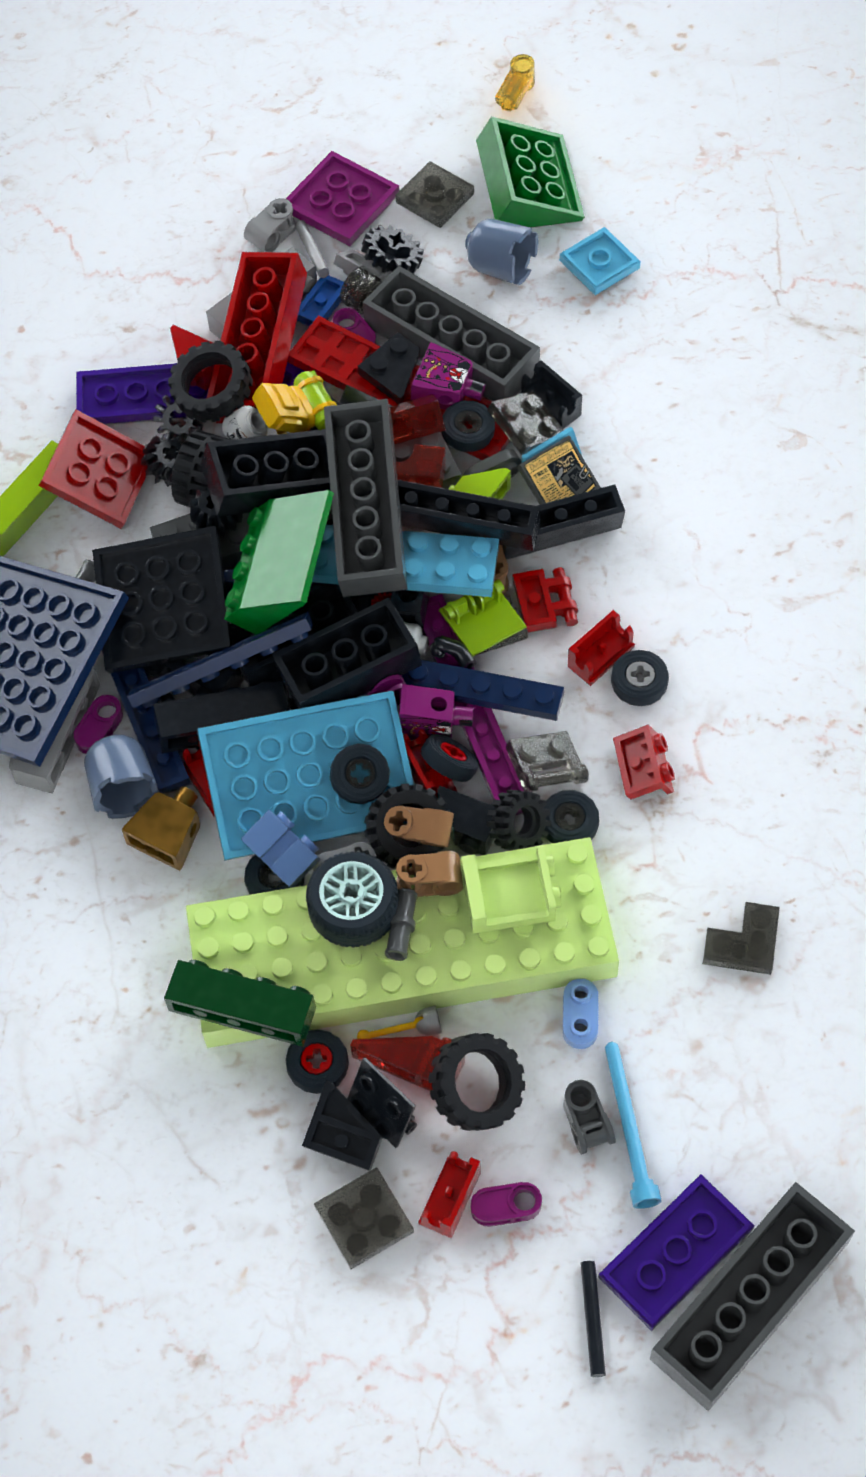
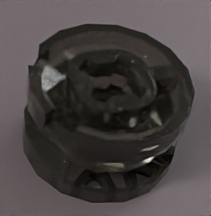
M358 267L344 281L340 292V301L346 306L352 307L359 314H364L363 301L383 281L376 275H369L368 270Z

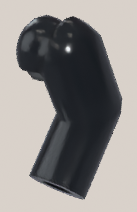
M442 635L434 639L435 642L429 647L430 652L435 657L443 658L445 653L452 655L460 667L472 669L477 663L461 641Z

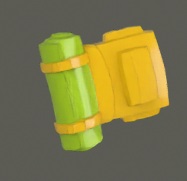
M315 371L300 373L294 379V386L262 383L256 389L252 399L268 428L276 429L277 434L305 432L314 426L318 430L326 429L324 407L337 405L327 393L323 385V379L317 376Z

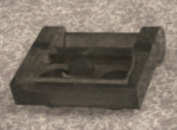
M567 731L510 739L505 746L524 791L534 792L539 787L568 782L582 784L586 783L589 779L588 769L585 764L581 763ZM564 766L567 767L566 770L553 771L541 774H536L534 772Z

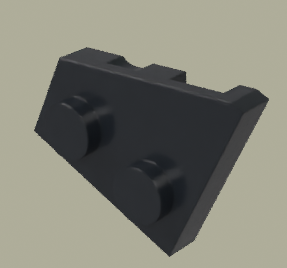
M397 332L358 365L357 373L398 405H401L405 398L407 386L412 379L413 369L418 362L420 348Z
M326 1080L302 1146L371 1172L383 1137L332 1082Z

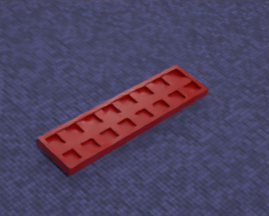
M318 315L290 350L288 363L304 371H315L317 376H320L323 381L343 391L346 385H349L379 400L387 399L388 404L399 409L396 415L397 418L424 432L437 428L441 432V420L446 410L410 404L411 385L420 367L416 364V367H414L413 376L410 384L407 386L404 401L401 405H398L357 373L358 365L381 346ZM465 396L464 400L476 401L485 405L492 412L495 419V432L490 443L481 450L466 453L484 460L503 451L522 426L523 417L483 397L480 401ZM462 419L456 425L460 432L466 434L475 433L480 428L479 424L472 419Z

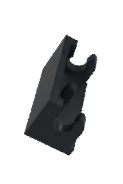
M542 360L535 364L534 375L531 379L527 374H524L522 377L519 397L558 431L563 430L581 416L582 394Z

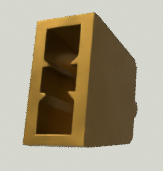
M184 786L180 788L174 799L160 792L155 793L122 828L126 844L180 871L200 828L198 813L192 808L198 799L197 794Z

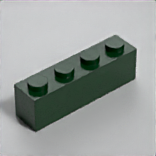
M189 960V962L177 961L164 996L165 1003L170 1012L302 1047L304 1046L316 1010L314 995L302 987L291 986L289 989L276 985L274 981L268 978L257 977L255 980L243 977L240 972L233 969L224 968L222 971L212 969L206 963L199 960Z

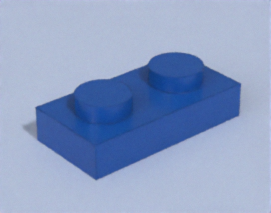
M330 275L325 278L320 277L301 302L297 321L310 327L318 315L328 320L343 300V294L348 291V288L342 291L345 288L344 284L349 286L348 283Z

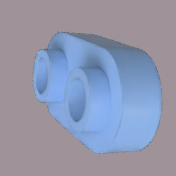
M575 979L569 982L564 989L563 1037L571 1047L585 1049L594 1044L598 1035V990L587 979ZM584 991L587 997L580 999L575 996V993ZM577 1024H584L587 1027V1029L583 1032H579L574 1028V1026Z

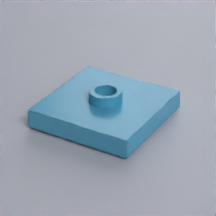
M605 227L560 253L559 259L594 295L599 294L640 269L641 261Z

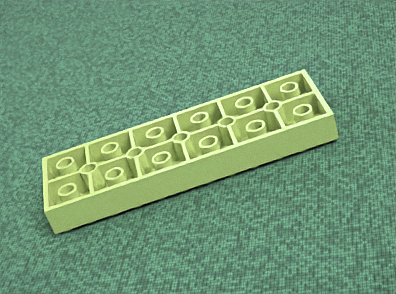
M590 837L544 845L546 856L552 855L555 876H550L552 887L558 886L562 906L556 908V921L473 934L465 887L461 892L454 895L418 897L413 916L416 923L415 930L410 934L408 956L403 961L391 960L385 956L390 930L376 942L354 948L351 946L342 947L339 944L335 945L322 937L314 928L309 917L306 902L307 885L186 905L193 960L202 961L212 969L222 971L224 968H229L240 972L243 977L255 980L257 977H264L274 981L276 985L290 989L291 986H299L308 990L310 994L314 995L316 1010L309 1031L419 1012L424 1008L435 1005L436 1008L564 987L575 979H587L592 982L616 978L619 967L617 949ZM537 846L476 856V863L535 854ZM393 870V871H391V872L393 873V876L395 877V880H396V879H397V873H396V870ZM200 1020L207 1048L268 1038Z

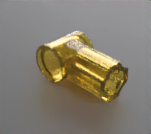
M519 54L511 59L510 71L495 96L496 103L503 110L511 112L517 109L526 92L534 87L535 63L531 56Z

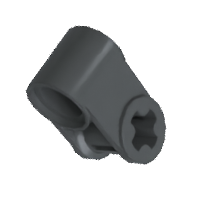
M575 1080L570 1083L565 1091L563 1107L579 1153L581 1155L585 1154L588 1148L606 1142L609 1145L616 1143L611 1122L603 1110L594 1086L585 1080ZM576 1094H582L588 1098L589 1104L583 1107L576 1106L572 1103L571 1097Z

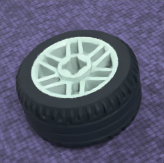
M354 851L336 854L334 857H329L324 863H321L311 875L306 889L308 913L314 928L326 940L335 945L339 944L342 947L351 946L354 948L361 945H370L386 935L390 930V922L396 913L399 901L397 883L391 870L380 859L370 854L366 855V853H354Z

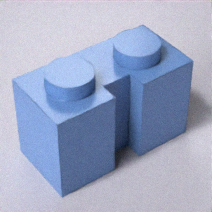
M268 810L246 832L241 840L283 882L292 888L321 860L315 854L319 848L306 835L299 839L291 831L295 824L281 811L275 815L272 811Z

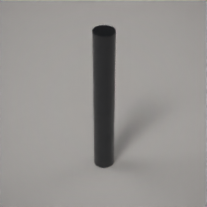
M583 1261L580 1265L591 1377L606 1376L595 1261Z

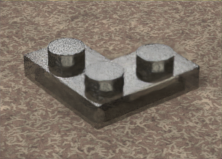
M745 902L741 933L707 927L702 964L771 975L780 907Z

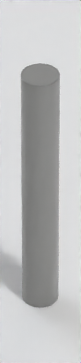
M300 220L295 224V228L312 263L316 266L319 277L325 278L329 275V269L305 221Z

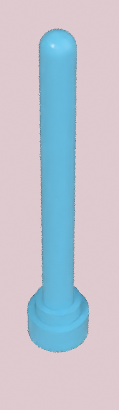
M609 1042L605 1046V1052L635 1180L632 1183L633 1189L630 1191L632 1205L636 1209L650 1208L661 1203L658 1185H655L653 1179H649L619 1046L615 1042Z

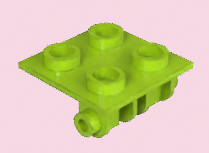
M499 579L494 581L492 597L464 595L453 602H448L446 606L439 609L441 615L473 657L527 628L526 624L502 594V591L505 589Z

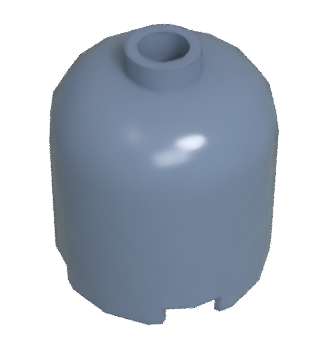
M485 219L478 223L473 231L467 235L465 247L467 249L468 261L474 270L509 283L521 285L531 273V269L527 267L531 256H537L539 242L537 232L532 231L530 227L496 219Z
M111 735L96 741L88 749L84 758V767L96 812H99V810L106 812L108 818L111 819L131 817L139 811V807L143 806L158 792L145 750L136 739L126 735Z

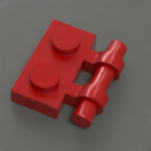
M555 568L552 571L553 578L548 579L545 578L543 569L512 574L521 617L527 626L525 633L556 628V616L564 617L567 626H575L578 623L576 614L579 610L576 601L572 600L570 593L572 585L570 578L565 574L564 568ZM555 592L558 594L560 601L552 602L550 593Z

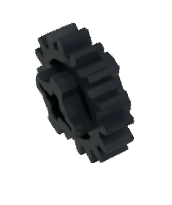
M378 225L377 230L371 227L369 232H366L361 252L366 253L365 260L373 261V267H382L383 273L389 271L392 273L398 266H401L414 274L416 269L420 267L424 249L419 248V241H412V234L405 235L403 229L394 230L391 225L388 226V229H385L383 226Z

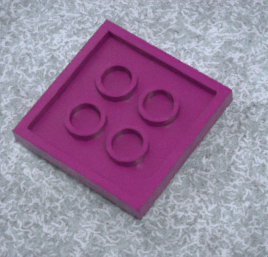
M331 151L286 199L292 203L293 213L291 216L305 221L306 224L350 247L400 194V189L396 183Z

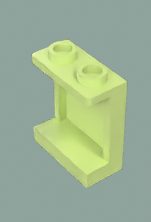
M544 845L537 846L535 854L476 863L475 854L461 856L462 876L473 934L556 921V908L562 906L559 887H552L550 876H555L552 855L546 856Z

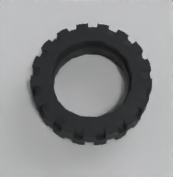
M209 341L202 342L199 347L193 346L189 348L187 354L179 356L177 365H173L171 368L172 377H169L168 385L171 388L169 390L171 396L188 418L192 420L196 418L198 422L206 423L207 420L212 422L220 421L221 417L225 416L227 418L236 408H241L244 405V399L250 396L251 391L249 387L253 385V378L250 375L252 373L241 352L237 351L233 345L229 343L224 345L222 341H215V343L210 344ZM213 365H227L233 369L231 381L216 396L207 399H196L189 396L192 380L203 369Z
M473 1033L456 1037L451 1040V1043L445 1044L440 1048V1055L434 1057L431 1064L434 1067L433 1072L429 1073V1083H432L433 1089L430 1090V1096L432 1100H436L438 1106L435 1108L440 1115H445L448 1118L446 1121L453 1126L459 1125L461 1126L460 1129L466 1131L487 1130L502 1126L504 1121L510 1120L516 1114L514 1112L515 1108L520 1107L523 1101L521 1092L525 1091V1081H522L524 1068L522 1064H518L516 1059L518 1057L514 1049L507 1047L508 1043L501 1038L495 1039L494 1035L489 1033ZM470 1052L485 1055L494 1065L498 1074L499 1090L496 1100L484 1112H476L469 1109L461 1101L456 1090L455 1074L458 1063Z

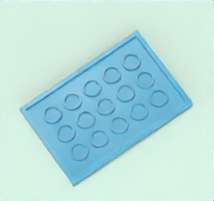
M393 691L197 729L224 861L255 855L241 838L268 810L272 811L275 815L281 811L295 824L291 831L299 839L306 835L313 843L363 833L366 830L364 821L369 813L368 809L376 799L365 804L350 803L340 798L330 781V766L335 756L347 746L365 744L374 747L382 753L390 769L389 783L384 792L401 784L409 783V785H414ZM354 762L347 769L348 780L355 786H366L372 780V770L364 762Z

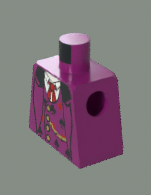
M430 342L411 385L410 404L446 410L452 404L463 401L465 396L481 401L486 383L472 379L473 362Z
M402 684L399 712L403 735L407 734L410 740H415L419 737V730L424 729L428 737L432 734H440L452 739L453 726L472 727L473 707L454 706V692L450 690Z

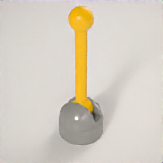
M436 1005L420 1010L413 1022L370 1032L364 1029L360 1030L357 1033V1040L364 1044L369 1042L371 1038L414 1028L424 1035L442 1033Z

